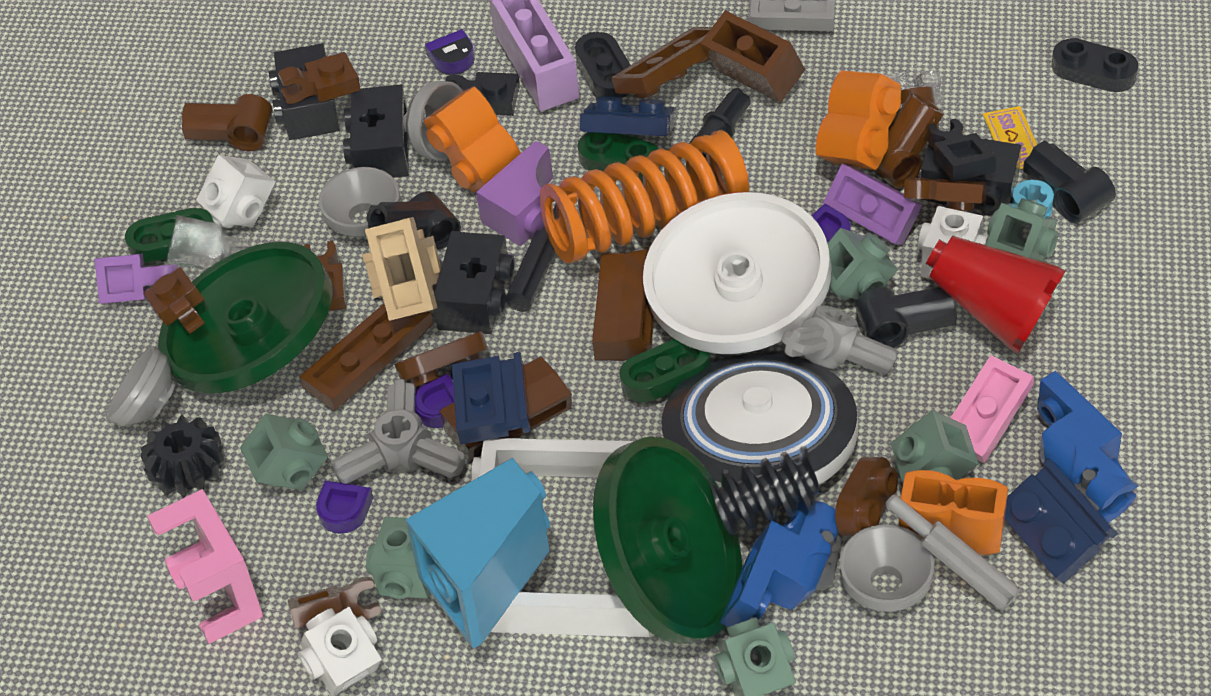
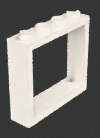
M516 438L483 440L481 458L474 457L472 462V481L511 458L516 461L525 473L532 471L536 476L598 477L603 463L608 456L619 447L633 441ZM519 592L491 631L499 633L649 637V631L630 614L618 595Z

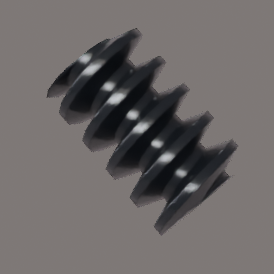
M806 445L800 447L799 463H795L785 451L780 454V467L777 470L767 458L761 459L760 475L756 476L748 464H744L741 466V480L738 482L728 470L722 471L721 487L719 488L708 477L722 524L730 536L737 535L738 519L742 518L750 530L757 529V514L759 512L764 515L769 523L771 521L776 522L778 506H781L790 518L795 517L797 500H801L810 512L814 511L816 508V495L821 494Z

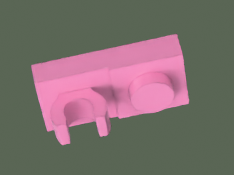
M990 355L951 416L952 419L967 426L977 460L984 464L1035 384L1034 376Z

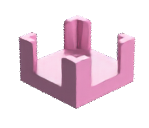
M203 489L147 516L151 528L156 535H161L190 520L193 521L200 541L167 557L165 564L177 588L183 589L186 587L192 601H197L224 587L234 605L199 623L200 630L208 644L264 617L245 560Z

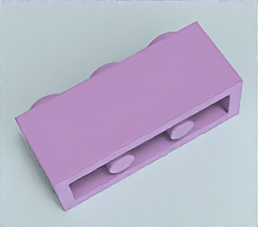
M489 0L494 33L540 112L580 98L576 61L539 0Z

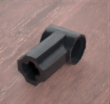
M1047 141L1039 143L1033 147L1030 155L1024 160L1023 172L1033 180L1045 182L1052 188L1054 202L1058 211L1071 223H1079L1114 201L1116 197L1114 184L1102 169L1094 166L1087 170L1084 169L1053 143L1049 144Z
M430 191L421 192L410 201L380 202L378 205H371L366 216L368 229L414 217L417 230L423 229L425 238L433 236L437 250L447 247L451 231L460 232L461 230L460 221L434 192Z
M876 287L861 294L855 304L856 312L866 337L892 348L902 344L909 334L956 325L957 313L954 299L941 287L895 295L889 288Z

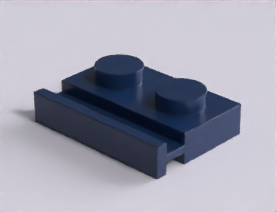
M618 97L596 98V103L591 102L584 109V113L580 114V131L668 136V132L676 124V107H665V101L659 99L639 100V105L622 104V99Z
M521 352L513 353V359L500 361L499 356L452 364L456 430L460 445L509 436L508 430L522 428L523 433L531 432Z
M1048 458L1044 462V468L1036 475L1031 474L1007 496L1005 520L1053 576L1064 584L1101 550L1100 546L1108 538H1114L1119 533L1060 467Z

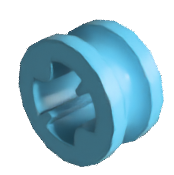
M1031 179L1016 185L1013 189L1012 204L1019 205L1021 198L1036 200L1037 203L1048 207L1045 215L1051 216L1054 193L1047 183Z

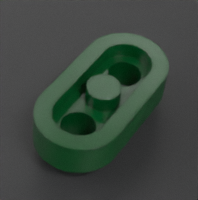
M599 132L585 133L579 139L577 145L579 162L588 171L594 169L604 171L609 164L617 162L626 164L631 157L639 155L647 158L652 151L658 149L657 146L650 142L624 134ZM639 172L638 178L643 184V174Z
M188 208L134 222L125 233V242L130 255L143 254L144 262L149 263L202 251L214 242L217 232L213 218L208 211L201 208Z
M673 339L626 360L620 368L619 375L622 392L627 398L636 402H650L672 393L682 381L706 369L711 364L710 353L689 347Z

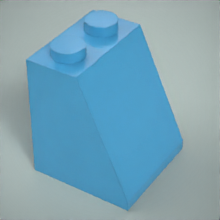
M513 458L405 519L419 579L473 649L484 642L512 601L549 553L547 529L551 525L542 500L546 498L545 489L532 471L525 473Z

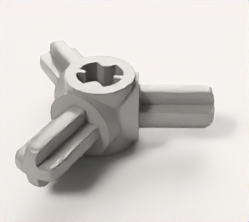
M825 305L818 306L814 316L805 320L801 328L785 332L781 339L786 345L784 352L788 356L796 357L803 355L811 362L828 368H837L839 365H843L845 360H849L884 375L888 374L892 369L897 354L894 348L858 334V325L852 316L837 308Z
M397 379L395 384L388 386L387 412L378 418L374 430L368 433L369 442L332 461V468L337 479L343 484H348L381 466L385 471L394 473H408L423 466L451 478L461 474L466 456L459 450L432 440L431 432L422 427V420L415 413L416 388L414 384L406 383L404 379Z

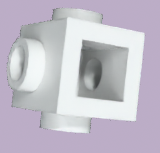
M218 154L196 201L210 212L213 221L220 226L226 228H233L234 225L254 227L276 181L248 159Z
M938 206L931 224L924 222L919 236L918 249L922 250L921 277L929 278L933 268L925 263L939 239L948 243L953 235L986 245L988 236L982 235L983 216Z
M350 607L337 614L330 608L306 623L308 631L304 633L300 645L303 650L298 653L299 658L310 677L314 680L320 677L332 696H335L377 670L382 659L373 646L377 643L376 635L365 617L360 616L356 618ZM333 645H338L343 650H338L334 648Z

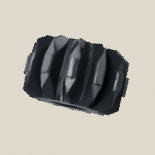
M181 414L177 423L169 424L162 420L161 431L147 432L148 444L141 447V459L145 466L144 472L148 481L153 486L158 485L159 490L165 496L177 490L185 498L189 489L197 488L204 490L205 481L219 480V468L225 465V453L221 446L222 442L219 433L215 431L214 427H208L201 417L189 423L188 419Z

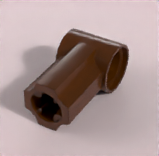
M910 92L888 128V149L878 168L873 171L896 189L904 188L905 179H908V177L916 178L922 165L921 157L918 155L928 141V127L930 124L938 125L944 115L943 110L920 95Z
M245 94L238 97L235 104L185 103L182 111V132L185 139L228 140L233 147L239 150L256 151L264 144L273 108L265 98L254 94Z

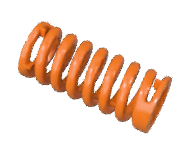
M718 130L711 135L695 137L690 144L680 142L673 144L669 150H654L647 158L639 155L631 157L626 164L619 162L609 164L604 171L598 169L587 171L582 178L576 176L564 178L559 186L552 183L545 184L540 190V209L546 232L555 252L565 263H573L585 259L589 251L596 250L599 253L608 251L611 246V236L619 245L625 246L631 243L633 230L640 238H649L655 232V223L662 230L680 213L702 201L725 194L749 192V180L743 157L736 143L727 132ZM682 158L686 160V168L681 163ZM660 165L664 166L665 177L659 169ZM639 172L643 174V184L638 178ZM617 179L621 181L622 193L616 185ZM595 186L600 189V201L594 192ZM577 197H578L579 212L577 211V209H576V207H575V205H574V204H577ZM554 201L556 202L557 209L556 219H554L552 202Z

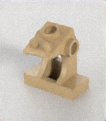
M414 217L365 229L371 252L362 254L363 261L367 269L373 298L383 296L389 321L438 308L434 291L441 270V264L434 237L425 238L423 229L417 230Z

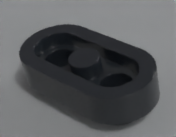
M591 32L580 37L575 44L576 62L594 94L598 97H618L621 99L628 96L629 94L615 92L611 78L631 66L615 38L605 32Z
M1078 38L1063 40L1056 44L1053 49L1051 67L1053 72L1062 79L1109 92H1123L1132 88L1136 83L1138 61L1132 54L1126 51Z

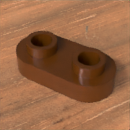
M482 331L395 363L394 366L399 379H410L411 383L416 387L439 378L437 368L453 362L455 364L482 359L480 352L488 349Z
M861 457L841 490L836 503L835 519L838 532L843 538H851L861 530L879 525L880 517L886 507V501L891 495H895L898 486L897 472L891 467L887 458Z

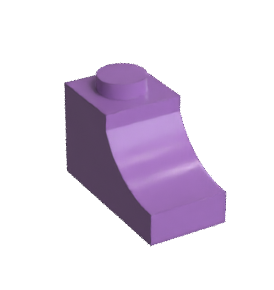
M535 141L476 192L481 223L497 233L505 235L507 239L520 247L535 234L536 230L541 231L544 226L540 209V190L543 185L548 184L553 179L550 150L547 146Z

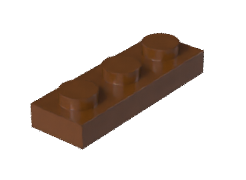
M692 27L611 77L615 92L635 94L636 98L650 97L660 91L659 86L665 82L685 76L688 73L687 69L692 65L710 60L700 42L712 27Z
M385 304L381 305L299 376L302 388L336 411L433 325L431 313L426 311L389 321Z

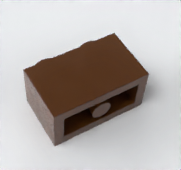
M726 10L700 42L716 71L779 103L783 101L805 71L791 42Z

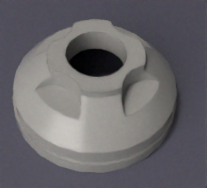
M432 81L427 83L410 99L408 110L403 116L404 128L414 149L421 156L432 160L444 161L449 158L444 152L437 151L430 144L426 135L427 128L425 123L421 127L423 111L425 108V118H427L461 93L463 90L453 82Z
M370 167L352 168L335 175L327 181L319 195L320 211L327 225L338 233L354 237H365V229H368V222L355 223L351 220L355 214L369 211L371 205H378L380 202H400V191L394 178L385 171Z
M154 346L147 348L129 370L108 407L105 416L107 420L119 426H130L145 420L152 422L161 412L163 406L170 398L175 384L172 383L171 369L167 356L160 352L158 348Z
M896 525L871 526V528L868 527L856 533L845 544L840 556L842 582L848 594L856 602L867 608L886 612L904 610L923 599L929 591L934 577L933 554L920 544L922 538L907 528ZM886 573L899 578L901 586L896 591L887 593L876 590L871 581L877 575Z

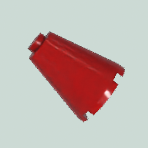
M953 235L948 243L939 239L925 263L933 268L929 278L1008 349L1017 354L1032 332L1051 299L1055 288L1066 270L1053 264Z

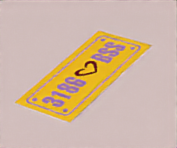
M1021 106L982 113L993 140L1022 145L1020 169H1023L1024 160L1030 155L1037 142Z

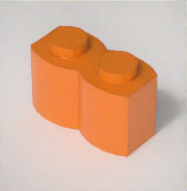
M841 70L832 84L828 100V114L823 119L817 134L816 156L834 165L841 166L844 163L855 168L876 170L888 149V127L900 108L901 84L879 73Z
M475 86L462 91L423 120L427 128L426 135L430 144L437 151L444 152L448 156L452 165L451 173L461 187L469 189L472 193L477 192L521 154L513 138L499 124L489 102Z
M929 470L905 473L901 499L932 525L936 521L942 523L979 555H991L1000 552L1008 487L985 478L955 480L946 474ZM899 518L900 527L907 528L922 538L919 533Z

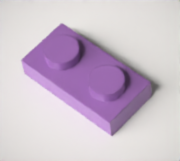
M844 163L841 164L823 204L829 205L847 218L897 245L904 244L923 204L912 198H904L903 193Z

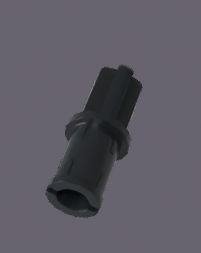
M732 89L714 112L706 113L703 118L702 127L689 144L695 137L711 135L718 130L727 132L732 138L735 133L734 125L751 104L750 97L744 94L742 89Z

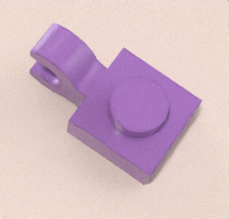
M143 254L95 258L99 304L147 299L143 294L147 290V285H154L160 277L172 273L178 268V264L144 267Z

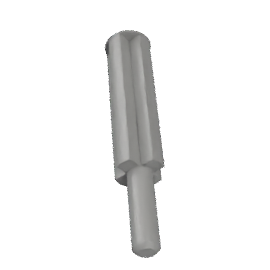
M897 495L889 497L886 501V507L922 536L920 544L988 599L1000 611L1007 608L1013 602L1020 591L1019 586L1015 585L942 523L936 521L932 525Z

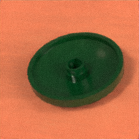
M269 242L235 252L206 269L192 281L205 299L194 307L204 321V324L189 334L179 319L168 326L163 322L159 334L158 349L167 356L171 375L174 379L189 390L214 394L231 392L253 385L286 366L316 336L331 306L333 296L331 278L318 257L310 249L296 243Z
M652 436L644 437L619 447L603 463L598 474L593 498L595 537L606 574L616 594L630 614L655 636L668 642L687 644L711 637L726 627L720 621L743 568L738 533L737 535L730 536L722 524L708 477L717 488L719 486L704 465L678 443L666 438Z

